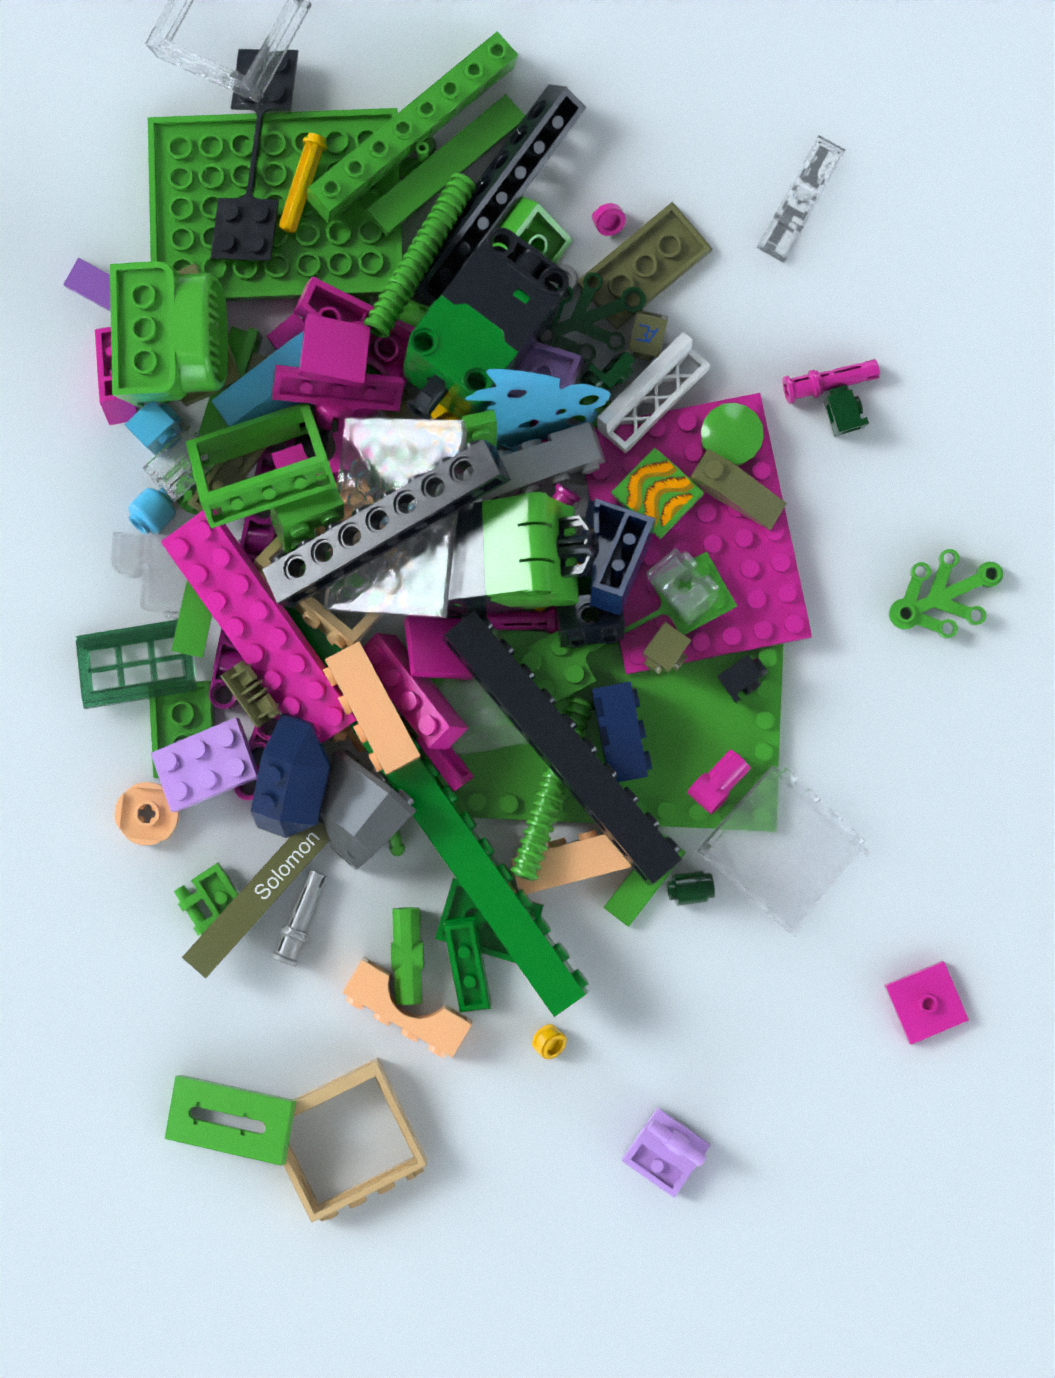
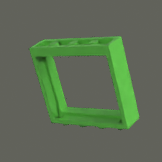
M299 403L186 441L200 503L210 528L337 486L309 403ZM305 422L306 426L300 428L299 423ZM309 433L316 456L213 491L209 490L204 468ZM207 454L209 459L202 461L201 456ZM326 473L327 478L317 480V474ZM221 507L223 513L214 515L213 509Z

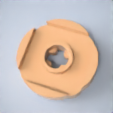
M154 782L137 783L127 789L120 796L115 807V821L118 828L121 829L127 839L139 845H154L170 838L177 828L180 819V811L176 813L170 811L162 785ZM146 804L151 805V809L156 811V816L150 819V823H146L145 818L139 816L140 810H144Z

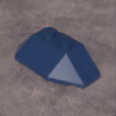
M286 713L281 714L262 753L250 810L257 828L287 838L319 823L331 765L315 733L317 731L312 722Z

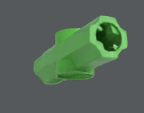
M420 907L393 908L391 968L394 970L395 1004H422L424 944L421 941Z

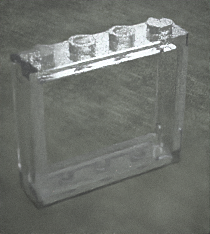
M168 0L145 42L147 47L156 57L257 103L262 98L312 6L309 0H286L247 74L244 75L173 43L172 40L194 0Z

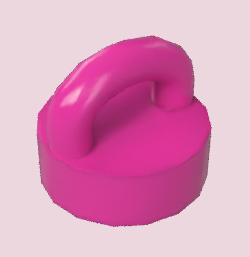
M606 203L592 214V220L596 229L605 236L619 233L626 222L624 212L614 203Z

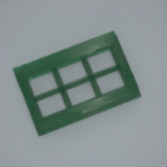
M178 619L76 636L83 708L90 709L197 691L194 658L192 655L179 653L155 657L154 641L174 638ZM147 642L148 659L123 662L121 646ZM114 647L116 664L91 668L89 651ZM182 660L183 676L158 680L156 663ZM150 665L151 681L125 685L124 668ZM117 670L119 686L93 690V673Z

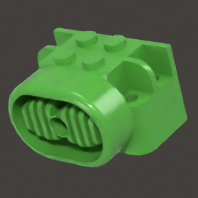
M161 261L110 264L112 395L140 408L144 406V402L164 404L180 400L188 392L220 390L226 382L228 373V318L226 299L219 279L212 273L181 274Z

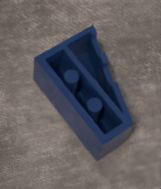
M631 681L592 689L591 693L604 759L618 774L617 782L648 777L647 770L652 769L649 750L643 751L641 739L646 738L643 719L638 720L636 708L640 707L637 689H632Z

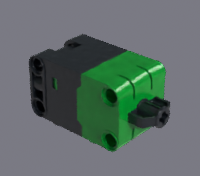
M501 227L492 230L479 248L469 256L460 272L442 295L429 307L409 337L403 374L408 382L421 390L414 400L407 402L410 411L424 421L432 419L431 413L438 404L460 420H462V416L484 412L492 401L466 400L465 398L473 395L478 390L496 387V384L486 373L488 369L516 370L553 323L560 308V302L569 285L567 273L511 230ZM502 243L507 247L508 250L498 245L493 247V244ZM551 282L557 283L560 287V290H558L557 287Z

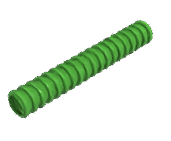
M453 173L451 175V181L447 182L446 189L442 190L441 197L436 200L437 205L432 207V213L427 215V221H424L422 229L418 230V237H414L412 240L413 245L408 247V253L403 255V261H400L398 269L394 270V277L388 280L389 285L384 287V293L380 294L379 301L375 302L373 307L375 310H370V318L364 320V325L371 327L370 333L380 338H388L390 335L389 330L394 329V322L400 319L399 314L403 313L405 310L404 306L409 304V298L413 297L415 293L414 289L419 287V281H422L424 278L423 273L428 272V265H432L433 257L438 255V249L442 248L443 241H446L448 238L447 233H451L453 225L457 223V218L461 216L462 210L466 208L467 202L470 201L471 194L476 191V185L468 176L461 173Z
M569 697L566 701L569 705L564 707L563 711L575 722L577 727L574 730L583 739L585 737L583 730L588 728L586 721L591 719L589 712L594 710V706L587 700ZM546 764L545 768L547 771L542 773L544 780L539 782L538 785L541 789L535 794L538 797L537 801L535 800L532 803L535 806L534 810L529 812L532 816L531 820L528 819L526 821V824L529 825L528 829L523 830L525 838L520 840L522 847L517 849L519 856L518 858L515 857L513 861L516 865L511 867L510 870L513 875L531 881L538 880L539 876L536 873L537 870L540 871L542 868L539 865L540 861L545 859L543 851L546 852L548 850V847L545 845L546 842L551 840L549 833L554 831L552 824L557 822L555 815L560 813L558 806L563 804L564 800L561 797L567 792L564 789L565 786Z

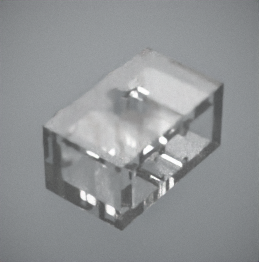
M674 548L647 572V579L690 626L718 602L719 594L716 591L719 590V587L708 575L701 576L695 569L698 564L688 552L681 553L677 548ZM681 579L684 582L691 580V589L688 590L686 587L679 589V581Z

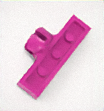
M275 365L271 392L272 400L314 404L315 423L324 430L331 431L333 417L334 420L338 421L337 432L349 428L352 423L353 412L359 408L399 411L404 387L403 377L365 374L364 385L361 389L298 376L299 367Z

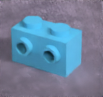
M148 402L124 424L157 457L165 449L170 451L176 447L182 440L180 435L185 432L178 425L182 419L166 403L159 405L157 402Z

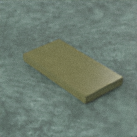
M672 201L577 280L578 286L583 290L584 277L588 273L594 272L599 274L603 281L602 287L595 292L592 299L596 307L620 299L623 291L629 287H638L644 292L646 296L644 307H646L711 253L712 248ZM591 276L587 280V285L590 288H596L599 284V279L596 276ZM631 294L628 297V304L631 306L638 305L640 301L639 296ZM624 310L606 319L617 331L634 317L637 312L631 313Z

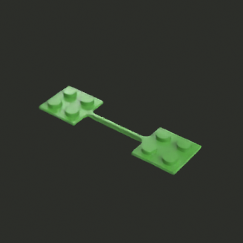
M705 552L652 580L651 583L661 600L660 608L625 627L624 635L660 615L669 616L676 629L685 635L736 608L737 605L709 554ZM558 631L512 656L519 665L524 663L535 675L534 683L540 690L543 688L547 689L557 703L597 682L586 662V658L589 653L606 644L597 643L587 648H560Z

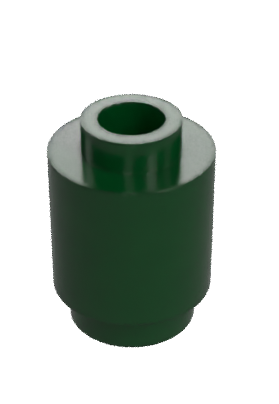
M703 871L674 874L672 875V881L667 882L669 900H675L677 906L704 903L709 898L715 897V887L711 873L704 874Z

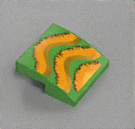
M656 448L611 492L613 498L626 509L655 518L653 534L659 539L704 495L702 490Z

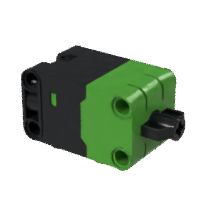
M530 492L520 494L519 496L473 502L404 542V544L409 545L411 577L404 579L405 609L429 617L461 619L468 616L472 611H475L478 615L578 604V577L588 575L598 556V537L585 517L575 516V508L573 506L553 499L546 493ZM576 527H584L586 530L585 534L576 535ZM587 556L584 564L577 565L578 557Z

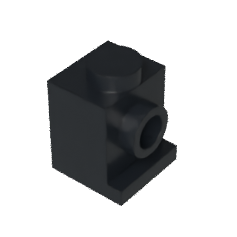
M747 655L719 674L717 678L737 704L741 701L738 694L744 692L747 696L762 685L759 680L769 672L758 657L752 660Z

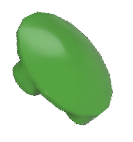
M738 403L722 404L712 409L704 419L701 429V445L706 451L710 449L736 466L743 465L746 461L752 459L761 448L764 438L763 425L758 415L749 407Z

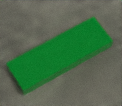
M476 917L444 920L443 927L459 1011L468 1012L491 1009L492 1002Z

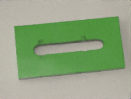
M178 1075L175 1076L165 1139L281 1166L286 1164L297 1100ZM198 1106L208 1110L247 1117L248 1119L263 1122L266 1130L264 1133H258L196 1119L192 1116L191 1110L193 1107Z

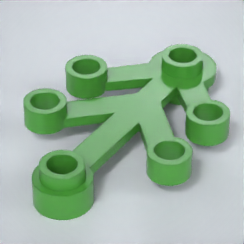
M946 549L939 555L938 560L940 564L929 595L917 601L922 581L928 579L931 574L930 566L927 563L918 562L911 567V579L904 598L896 600L889 609L890 621L895 627L903 630L918 625L937 632L940 637L945 639L956 635L958 631L956 622L951 619L940 621L923 614V612L936 608L966 619L971 625L982 624L986 619V611L982 607H968L951 599L979 586L990 588L998 585L1003 578L1002 568L995 562L983 563L977 568L975 575L945 588L952 567H955L959 562L957 551ZM946 553L953 555L954 562L952 564L945 563L944 555ZM918 566L923 567L926 571L923 578L918 577L915 573ZM988 568L993 569L996 573L993 580L986 577V570ZM902 608L910 610L911 616L909 619L901 617L900 611ZM973 610H977L981 614L978 622L973 621L971 618ZM945 623H949L952 626V632L949 635L942 631V626Z

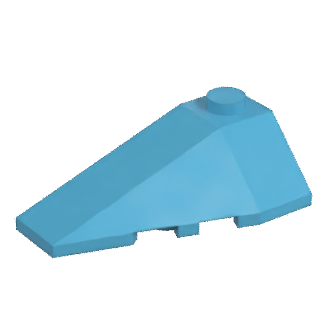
M304 331L289 340L211 400L229 427L302 403L272 400L271 392L275 365L299 367Z

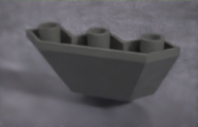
M337 749L331 755V769L320 815L331 849L354 870H358L417 810L411 806L414 800L401 789L396 792L386 784L387 781L374 769L369 772L359 764L360 761L347 749L344 752Z

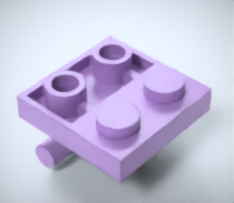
M657 1107L622 1157V1161L675 1198L695 1167H700L707 1157L704 1154L711 1145Z

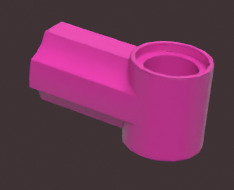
M730 749L709 773L705 772L693 783L687 794L711 815L725 802L730 795L731 789L747 774L751 767L739 754Z

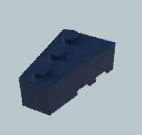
M595 498L593 531L598 537L599 553L591 567L590 606L621 615L652 541L655 518Z

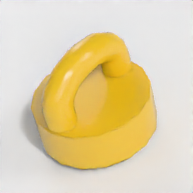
M548 1024L536 1032L532 1040V1046L539 1055L549 1060L562 1053L567 1038L557 1027Z

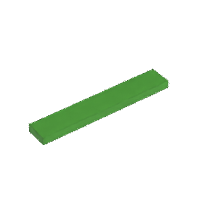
M505 94L366 210V214L388 236L445 188L447 182L451 181L450 177L453 173H464L512 133L525 115Z

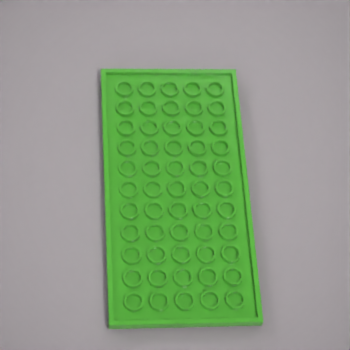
M492 630L499 641L502 638L506 640V634L509 630ZM523 631L525 635L524 642L520 646L511 647L517 653L551 634L538 631ZM619 641L613 644H606L587 655L586 662L597 682L569 697L587 700L594 706L591 690L594 688L631 681L632 689H637L640 707L636 708L638 720L643 719L646 738L641 739L643 751L649 750L652 769L647 770L648 777L618 783L623 789L628 787L633 791L639 800L636 804L644 814L648 811L654 816L660 826L776 831L784 644L683 663L678 671L671 668L668 674L663 671L660 674H656L652 670L626 675ZM593 644L584 645L581 648H587ZM747 655L752 660L758 657L769 673L759 680L762 685L747 696L744 692L738 694L741 701L736 704L717 676ZM474 677L471 680L430 678L468 726V729L452 747L474 778L454 791L459 798L455 803L462 812L468 811L473 818L531 820L532 816L529 812L534 810L535 806L532 803L535 800L537 801L538 797L535 794L541 789L538 785L539 782L544 780L542 773L547 771L545 768L546 763ZM567 698L554 704L561 715L564 713V707L569 705L566 702ZM594 708L593 711L589 712L591 719L586 721L588 728L583 730V733L597 749L596 757L604 764L605 759ZM402 715L403 724L408 734L413 733L417 739L420 738ZM420 749L419 752L427 761L429 757L426 755L423 749ZM731 749L739 754L751 769L731 789L730 795L725 802L710 815L687 794V791L705 772L709 773L717 762ZM441 774L437 776L444 787L448 785ZM565 787L564 789L567 792L561 797L564 800L563 804L558 806L560 813L555 815L557 822L595 823Z

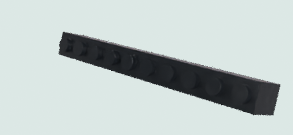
M472 611L444 634L442 639L643 881L648 886L656 883L682 860L678 854L681 851L678 845L669 836L664 838L657 829L660 825L654 816L648 811L644 814L636 803L639 802L637 796L630 788L625 787L623 789L617 782L618 774L607 762L601 763L595 755L597 749L586 737L581 739L574 730L577 726L571 717L565 712L562 715L554 706L556 701L551 693L545 688L539 689L533 681L535 675L524 663L519 665L512 656L515 652L509 643L503 638L500 641L492 632L494 627L489 619L483 614L478 616L475 611Z

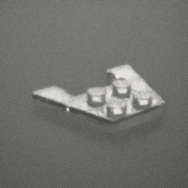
M497 628L492 630L493 634L500 641L502 637ZM474 677L471 680L446 679L438 687L439 691L468 726V729L451 746L457 756L495 750L506 746L528 744L514 725L511 726L505 714Z

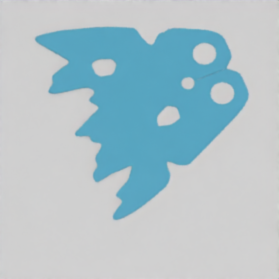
M488 369L486 373L496 384V387L478 390L465 399L494 401L496 403L487 407L489 411L494 410L497 420L496 450H498L502 444L512 447L530 440L547 439L549 434L587 422L592 424L598 415V412L594 409L603 406L611 394L608 390L588 384H573L560 389V378L509 369ZM518 389L527 392L519 398L507 397L511 390ZM596 395L599 397L592 404H579V401L586 396ZM560 409L566 410V412L562 414H555V412ZM578 415L586 417L579 424H566V421L571 417ZM527 421H539L538 424L534 427H518L520 424ZM462 433L448 441L447 445L462 443ZM463 449L452 452V457L461 453Z

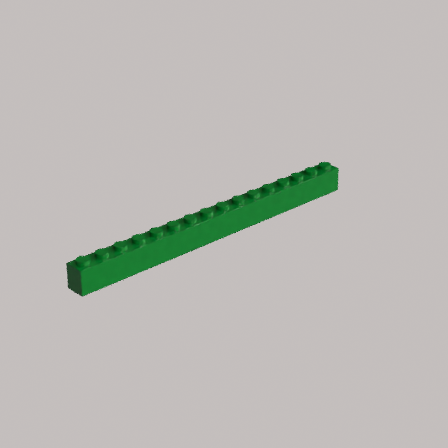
M283 605L327 668L328 665L325 659L343 649L335 643L332 646L327 640V636L318 628L310 627L303 620L302 614L295 608ZM397 711V713H398L400 719H401L402 722L404 723L403 718L401 717V715H400L399 712ZM356 720L355 722H353V723L350 724L349 726L351 727V729L353 730V732H354V733L356 734V736L358 737L357 733L355 732V730H354V728H353V726H355V725L358 724V722H357V720ZM410 733L409 735L419 752L422 748L416 741L417 738L414 734ZM364 742L363 746L369 754L373 753L369 742ZM419 752V759L387 776L384 770H381L396 792L401 789L414 800L411 806L417 811L412 816L551 1014L556 1017L589 992L586 988L589 985L586 977L578 968L574 971L567 961L570 958L567 950L560 942L557 944L553 942L548 934L551 932V928L541 915L539 917L534 915L530 909V906L533 905L532 901L523 889L518 891L511 882L514 879L513 874L504 863L498 864L493 856L496 852L494 847L486 837L482 839L474 830L477 827L475 820L468 811L462 812L455 803L459 800L458 796L449 785L443 786L437 777L440 773L431 760L428 759L426 761Z

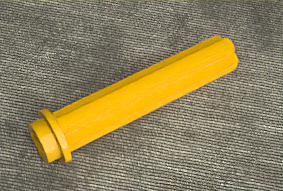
M308 133V136L304 137L302 141L305 145L278 224L279 228L285 232H296L307 200L308 187L313 182L322 152L327 150L326 139L315 133Z

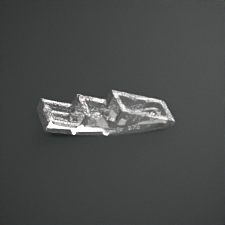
M818 135L757 246L759 250L783 263L785 262L846 149Z

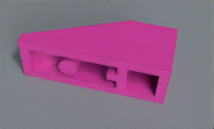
M111 327L95 329L99 402L109 425L126 423L139 411V408L112 395Z

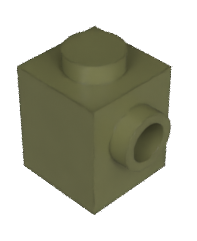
M665 622L641 656L646 659L643 664L656 674H660L661 671L668 674L671 668L678 671L688 657L683 652L691 640Z

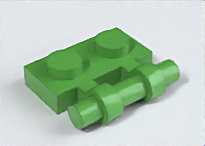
M216 863L191 880L197 889L192 895H190L185 885L174 891L180 901L178 903L182 912L186 910L195 924L193 929L198 936L208 929L239 894L220 863ZM202 899L213 914L207 919L196 904Z

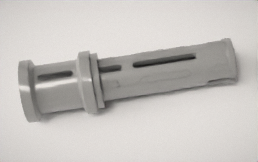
M309 870L288 925H284L280 930L282 936L276 951L271 952V958L290 966H297V955L302 943L307 942L308 933H306L321 892L328 880V876Z

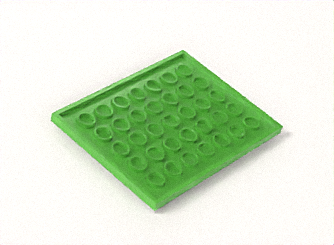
M352 109L264 114L253 196L257 199L279 200L271 262L213 260L210 258L218 198H241L247 192L257 119L256 113L147 117L151 261L164 262L176 271L194 263L197 264L201 273H212L219 279L226 301L299 299L305 285L312 277L351 296H378L384 293V287L389 285L388 280L394 277V270L398 269L399 262L403 261L402 224L386 236L366 214V210L400 182V164L329 223L306 200L295 233L283 231L279 228L278 224L305 145L302 141L304 137L308 136V133L323 136L326 139L325 144L327 145V150L322 152L312 182L313 184L398 113V109Z

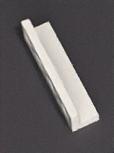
M682 332L597 417L598 431L625 454L710 369V364L692 350V338ZM687 358L699 367L693 374H679V366ZM663 382H676V391L672 395L658 396V387ZM642 403H655V412L651 416L637 417L636 409ZM634 424V433L626 441L614 433L620 425Z

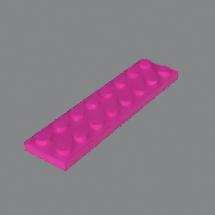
M213 509L214 515H217V511ZM203 510L161 541L164 548L247 665L251 663V668L257 675L258 681L260 679L263 680L261 682L263 688L268 687L266 692L271 695L276 703L280 704L278 708L282 714L286 713L312 722L317 731L315 733L321 743L356 721L353 712L346 715L338 700L339 697L343 696L338 684L330 685L323 671L326 666L283 605L276 602L271 588L226 524L210 528Z

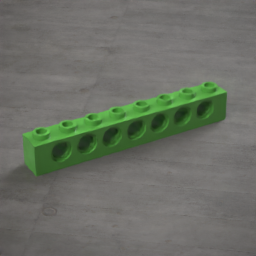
M498 31L495 32L308 187L307 193L309 203L329 223L412 154L419 142L429 140L512 71L518 57L517 52Z

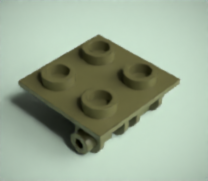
M242 660L220 677L255 726L259 728L281 712L278 708L280 704L276 703L271 695L266 692L268 687L263 688L261 685L263 680L260 679L258 681L257 675L251 668V663L247 665Z

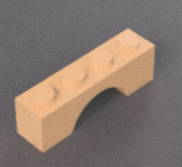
M364 957L343 991V994L348 996L346 1001L358 1009L362 1010L365 1006L374 1011L373 1017L385 1025L390 1026L392 1022L403 1028L401 1034L415 1042L420 1038L430 1044L428 1049L442 1058L447 1054L453 1058L471 1027L472 1020L447 1005H444L436 1012L426 1015H417L405 1011L398 1004H395V999L392 996L390 988L391 972Z

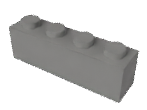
M587 422L549 434L547 436L548 442L542 443L541 439L530 440L521 443L516 452H512V450L497 451L511 481L481 498L482 501L512 497L521 493L541 491L540 486L550 482L553 486L557 483H565L570 480L569 475L581 471L582 475L599 470V464L605 463L606 460L594 426ZM472 466L467 468L470 477L473 472Z

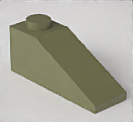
M707 449L690 478L702 491L769 531L787 504L738 466L710 449Z

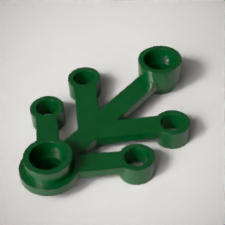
M594 272L588 273L584 277V288L571 318L558 323L565 304L569 303L574 295L572 288L568 286L567 289L570 295L568 299L560 302L557 315L548 328L552 332V338L549 341H543L540 338L538 341L581 355L582 348L589 347L592 350V356L589 359L583 358L584 362L594 360L596 356L594 346L588 343L581 345L562 335L576 330L607 344L608 348L613 351L621 350L625 345V338L621 333H611L592 323L624 310L636 313L642 310L646 304L644 292L638 287H629L623 291L620 299L587 311L595 292L603 284L601 276ZM596 276L599 279V284L596 288L588 287L587 280L589 277ZM631 294L639 296L640 301L638 305L631 306L628 304V297ZM612 336H620L622 342L619 347H612L610 345V338Z

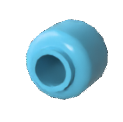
M145 488L129 505L130 516L128 519L141 533L145 535L148 533L158 534L176 515L175 508L172 505L174 498L162 488L158 491L153 488Z

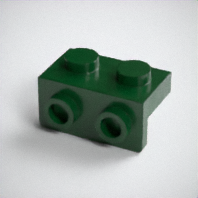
M626 351L615 355L602 371L593 363H588L580 369L579 374L582 376L580 381L583 384L609 390L618 383L622 384L634 371L630 366L636 360Z

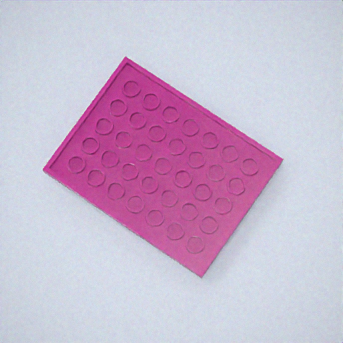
M756 393L669 410L626 454L601 434L598 428H595L606 462L599 464V470L585 474L590 500L595 501L596 498L624 507L613 498L611 492L654 448L668 458L690 479L706 452L701 445V429L704 419L712 409L727 403H738L749 407L758 415L763 425L764 438L761 448L752 459L738 467L783 500L761 394ZM652 414L644 415V416H639V417H647V416H651ZM634 424L620 425L614 433L626 441L634 433ZM702 491L704 495L661 539L653 534L652 541L623 608L625 627L657 611L661 606V600L651 581L707 552L737 607L685 634L691 642L683 652L688 656L684 663L812 637L785 507L769 531ZM660 615L625 634L624 641H619L626 675L650 670L643 664L646 659L641 655L665 622L676 629L669 616Z

